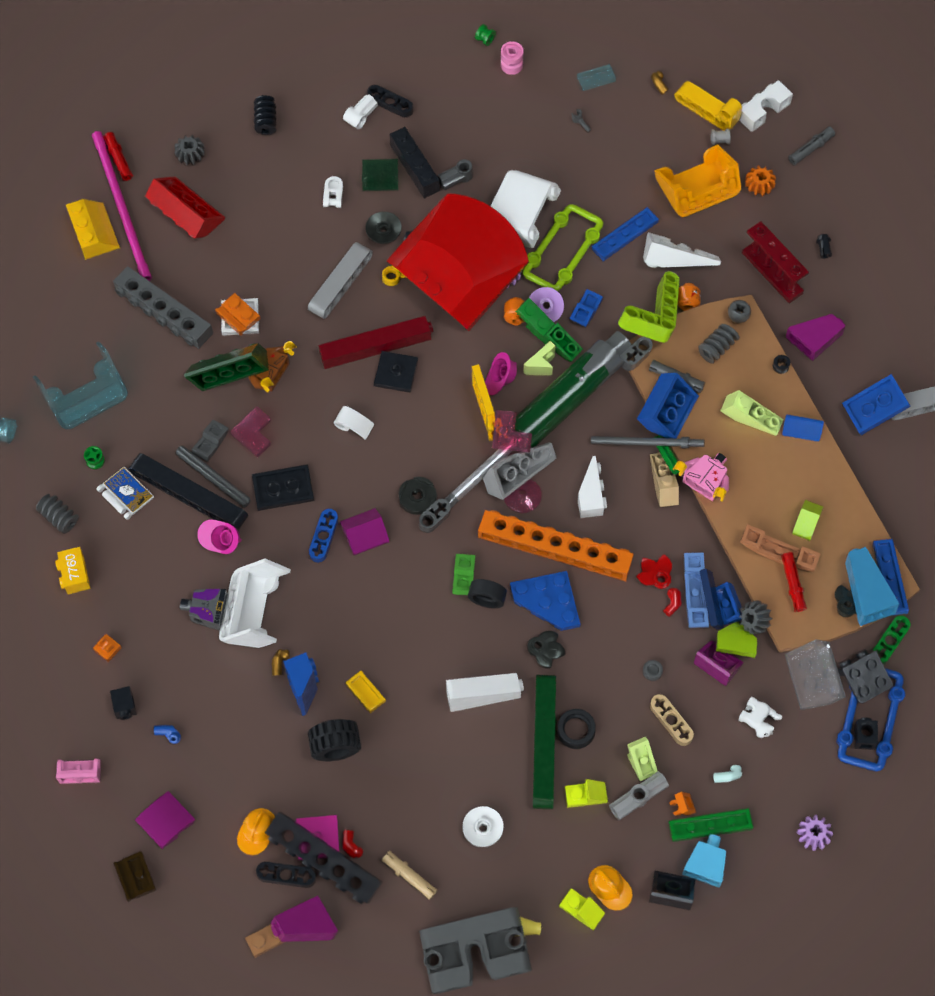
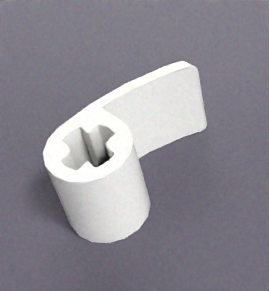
M347 406L341 408L334 421V425L343 431L351 429L365 440L374 426V423L365 416Z

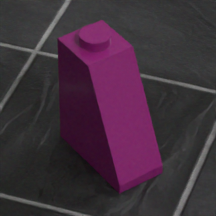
M829 314L790 326L787 330L786 338L813 361L843 335L846 325L840 318Z
M315 896L274 916L271 923L273 934L276 937L278 936L281 942L332 940L338 932L319 896Z

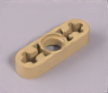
M655 695L651 699V711L679 745H689L694 736L693 730L664 695ZM656 701L659 703L663 702V709L660 706L655 707ZM673 715L677 718V723L670 725L667 723L666 718ZM680 724L682 725L680 727L682 733H688L687 740L686 738H680L681 732L677 729Z

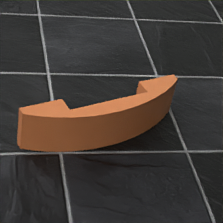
M747 524L740 542L744 546L783 564L781 555L793 552L797 569L814 572L821 553L803 546L799 549L764 535L766 531Z

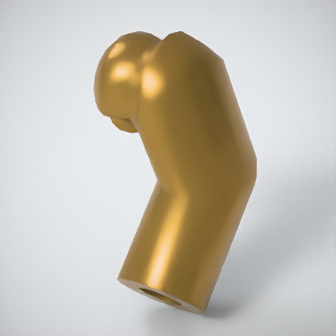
M657 71L652 74L651 79L660 94L663 95L669 89L662 81L664 78L663 73Z
M279 649L272 659V676L282 675V661L290 658L289 650Z

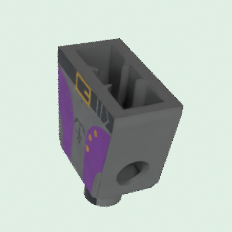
M226 589L194 590L192 600L181 599L180 610L189 611V617L193 623L220 630L228 595Z

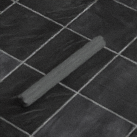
M184 446L177 448V456L243 507H247L250 504L251 500L247 495Z

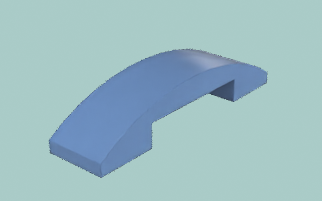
M684 553L685 597L689 628L709 627L708 611L700 576V570L705 569L704 553Z

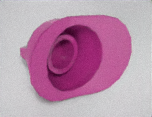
M500 352L496 355L486 377L485 385L489 395L497 394L503 386L513 382L516 377L517 363L510 360L509 355L505 352Z
M207 520L198 529L199 543L204 548L218 553H232L242 541L238 530L231 524L222 521Z

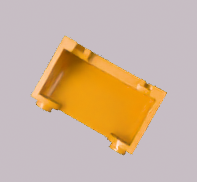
M719 145L705 151L703 155L704 163L676 175H673V171L669 167L654 170L658 184L674 211L680 217L689 216L736 196L740 192L741 181L738 163Z

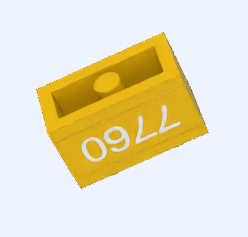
M77 547L57 552L58 559L55 560L57 570L61 571L62 577H59L61 588H65L67 594L91 589L81 548Z

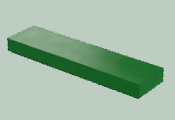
M749 808L669 820L668 822L672 842L709 837L710 834L722 835L753 830Z

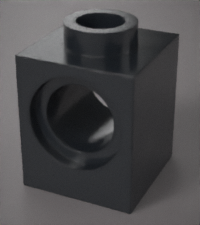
M130 686L110 690L113 710L117 719L126 720L130 719L133 715H137L133 692Z
M867 717L856 721L854 725L855 749H876L878 745V721ZM861 730H868L871 736H865Z

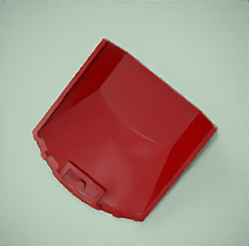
M448 193L388 258L387 262L447 311L466 330L470 331L529 263V259L520 236L509 221L498 211L475 198Z

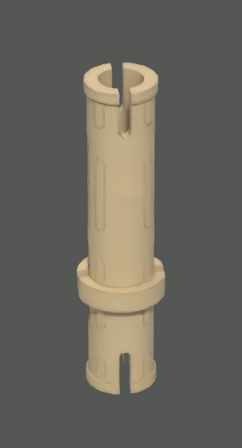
M388 851L383 857L382 862L386 863L395 871L397 876L403 877L429 900L438 891L437 888L433 887L408 866L409 863L403 862L391 851Z

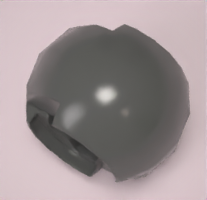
M743 300L732 302L728 307L729 318L735 323L746 322L751 316L750 305Z

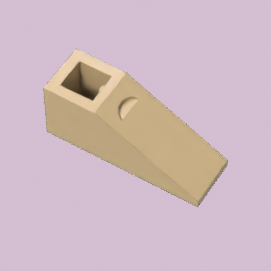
M660 452L650 454L659 506L679 505V486L675 474L671 472Z

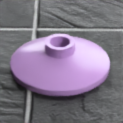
M542 287L535 290L529 297L553 322L561 317L564 311V301L560 293L555 289ZM545 302L550 304L548 309H545L543 306Z

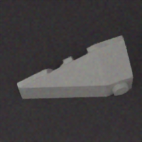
M548 442L504 457L493 465L483 478L488 494L503 500L556 459L552 443Z

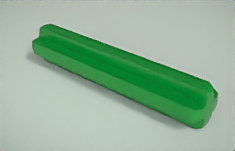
M659 435V436H655L654 438H664V437H662V436ZM656 446L671 472L675 475L679 473V470H673L678 460L669 446Z

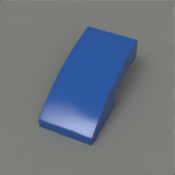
M586 289L580 303H577L570 320L587 327L603 301V296Z

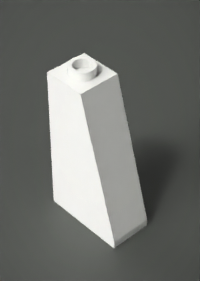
M517 673L446 680L450 712L521 698V691H524L522 679H518Z

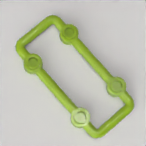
M574 204L567 205L562 212H557L554 216V225L537 250L528 254L529 263L523 269L524 277L541 287L553 288L556 291L561 290L563 285H567L572 281V272L590 245L599 241L603 220ZM572 211L596 223L594 228L587 229L585 234L586 240L568 267L558 272V281L554 285L530 273L532 268L540 266L541 255L558 230L567 226L568 215Z

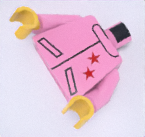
M718 453L714 459L704 455L702 458L697 457L686 462L677 461L673 467V470L680 471L679 476H682L684 473L683 483L712 502L716 496L720 497V501L723 502L725 495L729 491V477L726 475L728 469L723 466L727 458L721 453Z

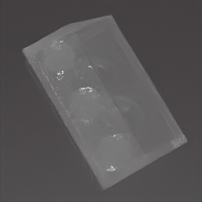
M815 639L785 654L800 710L830 705L846 697L830 642Z

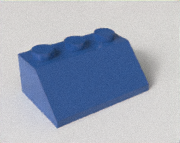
M663 373L657 380L637 420L647 430L664 438L677 439L699 395L678 373Z
M306 652L283 661L288 682L302 716L307 714L318 690L316 683L319 682L313 658H308Z

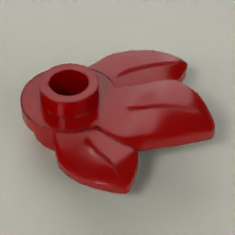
M665 554L659 558L658 562L642 558L641 568L643 572L636 576L637 579L646 586L654 585L659 589L667 588L671 583L670 572L672 570V563ZM663 578L665 581L659 582L658 579Z

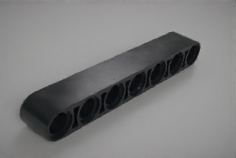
M139 453L128 468L136 477L213 520L231 524L238 531L249 516L242 508L145 454Z

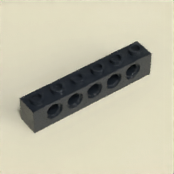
M278 812L265 832L269 835L267 838L269 841L277 846L279 843L285 846V852L293 857L298 855L303 859L301 863L310 869L312 867L320 871L318 874L324 879L329 880L331 878L336 882L335 886L343 892L348 890L354 894L352 898L360 904L364 902L369 903L383 883V881L283 812ZM287 830H291L294 833V838L290 842L284 838ZM305 841L311 845V850L307 854L301 850V845ZM321 853L326 854L328 857L325 865H321L318 862V856ZM337 865H342L345 869L342 877H338L335 874ZM354 877H359L362 880V885L359 889L352 886V879Z

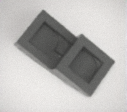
M212 420L203 431L201 439L192 448V453L208 462L224 440L229 428Z

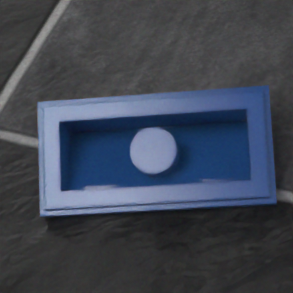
M786 415L782 435L818 442L821 438L824 421Z
M726 582L716 587L723 624L728 625L741 621L742 618L738 616L742 614L740 610L742 606L733 584Z

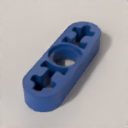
M326 509L321 513L309 548L310 558L316 563L323 562L326 559L338 524V515L333 509ZM329 515H332L333 519L329 521V527H327L326 518H328ZM323 531L328 532L329 537L321 540L318 537L319 533ZM319 544H320V545H321V553H322V554H319L318 556H315V552L318 551Z

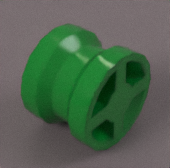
M482 24L475 34V39L483 41L484 45L489 46L496 36V31L488 29L487 25Z
M91 446L85 450L84 459L89 468L99 469L104 465L105 458L99 447Z

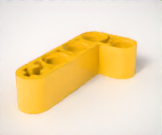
M685 81L674 94L675 99L680 104L723 131L726 129L731 130L740 120L742 105L734 98H730L725 104L690 81Z

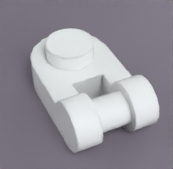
M332 176L326 180L323 207H342L343 182L339 177ZM330 195H336V199L330 198Z

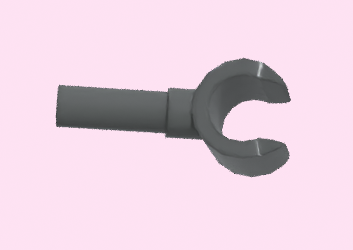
M577 109V116L571 113L574 123L582 125L587 132L591 131L582 119V111L580 109Z

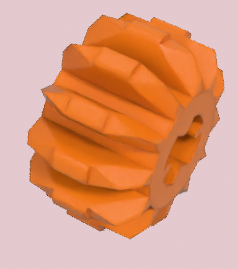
M758 165L756 169L751 168L750 172L746 174L745 185L748 187L749 192L754 191L755 196L760 193L763 197L765 193L770 194L771 190L775 188L776 175H773L772 170L767 171L766 166L760 168Z

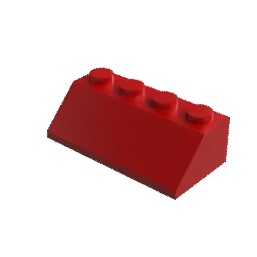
M175 176L154 178L145 195L153 206L158 207L165 216L173 219L175 224L185 229L192 238L206 237L225 220L221 213Z

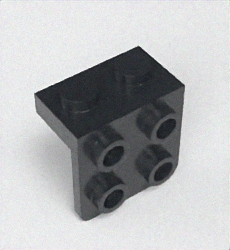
M866 649L855 654L856 657L852 660L848 658L839 663L840 666L834 669L837 676H845L858 703H865L890 689L893 685L877 652L867 651Z

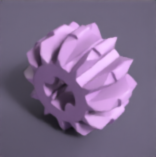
M814 815L813 820L807 816L805 822H800L799 826L801 828L797 830V834L802 835L799 838V842L806 841L805 848L812 845L813 851H816L817 846L822 850L825 848V844L831 842L829 837H832L833 832L829 831L831 824H824L825 818L818 821L817 815ZM812 830H816V833H819L818 836H814V832L811 833Z

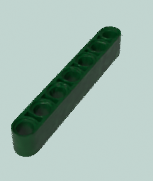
M536 675L533 809H553L556 675Z

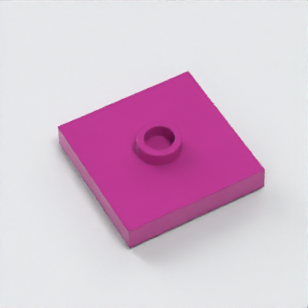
M337 815L296 818L297 823L339 851ZM307 841L301 845V850L306 854L311 850V845ZM321 853V854L318 856V859H319V858H328V857H327L326 854Z

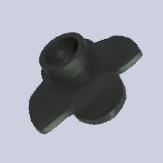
M843 585L838 586L834 597L838 602L837 611L839 615L847 618L856 614L851 589L849 591Z
M544 631L539 637H533L527 643L528 652L535 656L537 663L544 668L550 669L552 667V659L561 658L566 654L563 646L556 642L558 633L554 631ZM535 643L540 646V649L535 647Z

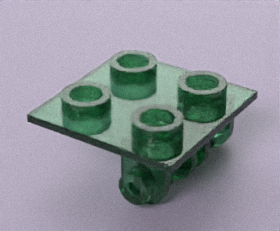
M398 159L362 160L363 191L398 190Z

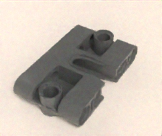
M518 907L419 931L424 953V964L427 967L432 994L473 986V962L470 950L475 945L480 947L482 960L491 979L498 980L532 971L526 945L527 939L524 936ZM515 935H519L521 938L518 946H512L511 939ZM434 955L439 957V963L436 966H432L430 963V959Z

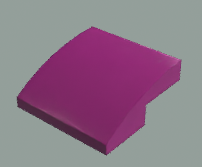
M167 791L147 807L135 821L163 849L176 840L178 834L194 824L195 818Z

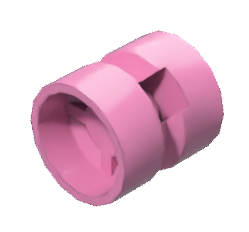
M507 42L501 48V69L509 75L518 74L523 68V47L517 42Z

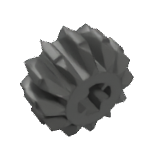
M193 134L190 138L185 135L184 139L179 138L178 143L175 144V156L180 163L185 162L188 165L192 162L195 165V161L201 162V157H204V144L199 137L195 138Z
M756 600L745 603V607L740 609L742 614L738 617L742 618L740 625L744 626V631L750 632V634L764 633L771 626L769 621L773 618L769 615L771 610L767 609V604Z

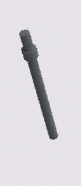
M591 436V444L681 446V448L689 449V447H705V439H690V437L673 439Z

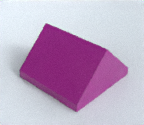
M376 508L340 521L353 555L389 543L382 517Z
M713 640L697 652L694 660L696 666L724 686L728 685L744 663L733 654L717 652L716 643Z

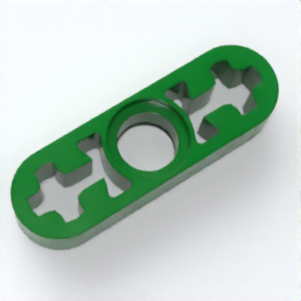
M905 616L894 618L873 649L877 654L883 648L886 649L883 657L880 659L883 665L888 662L911 626L910 620ZM901 622L904 623V626L900 629V631L898 633L895 632V630L898 627V624H900ZM887 636L894 637L896 644H887L885 638Z

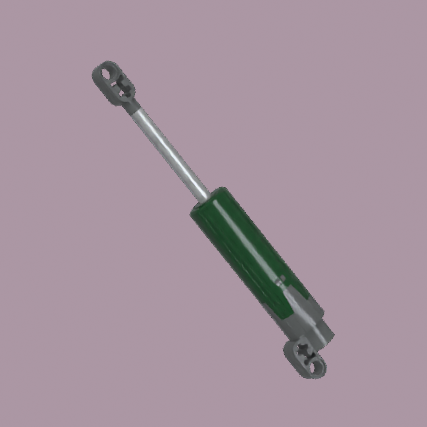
M616 331L606 342L599 339L507 424L508 431L512 435L507 442L445 499H438L421 514L419 519L421 531L425 533L434 531L448 518L450 509L484 478L488 470L502 458L507 457L519 445L526 449L536 447L620 367L627 371L634 370L649 356L653 346L651 339L640 337L631 344L621 332ZM639 345H645L647 350H641ZM634 354H635V357H634V360H633V361H632V360L627 361V359H628V360L631 359V358L634 356ZM438 507L441 508V509L444 507V508H445V512L441 510V511L438 513ZM430 519L433 524L426 526L423 524V520Z

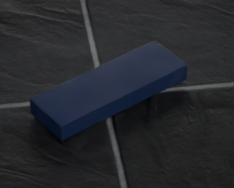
M707 568L700 570L710 626L717 630L722 629L724 625L713 572Z

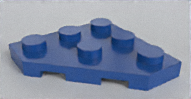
M567 571L510 582L513 600L516 605L526 608L533 615L543 621H548L560 631L580 627L581 624Z

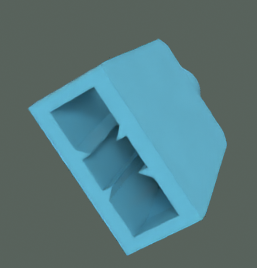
M710 834L707 843L698 841L682 875L720 888L726 858V850L718 848L721 838Z

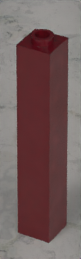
M426 316L320 344L318 345L324 369L379 355L382 351L389 352L431 340L433 327L431 321L427 322Z

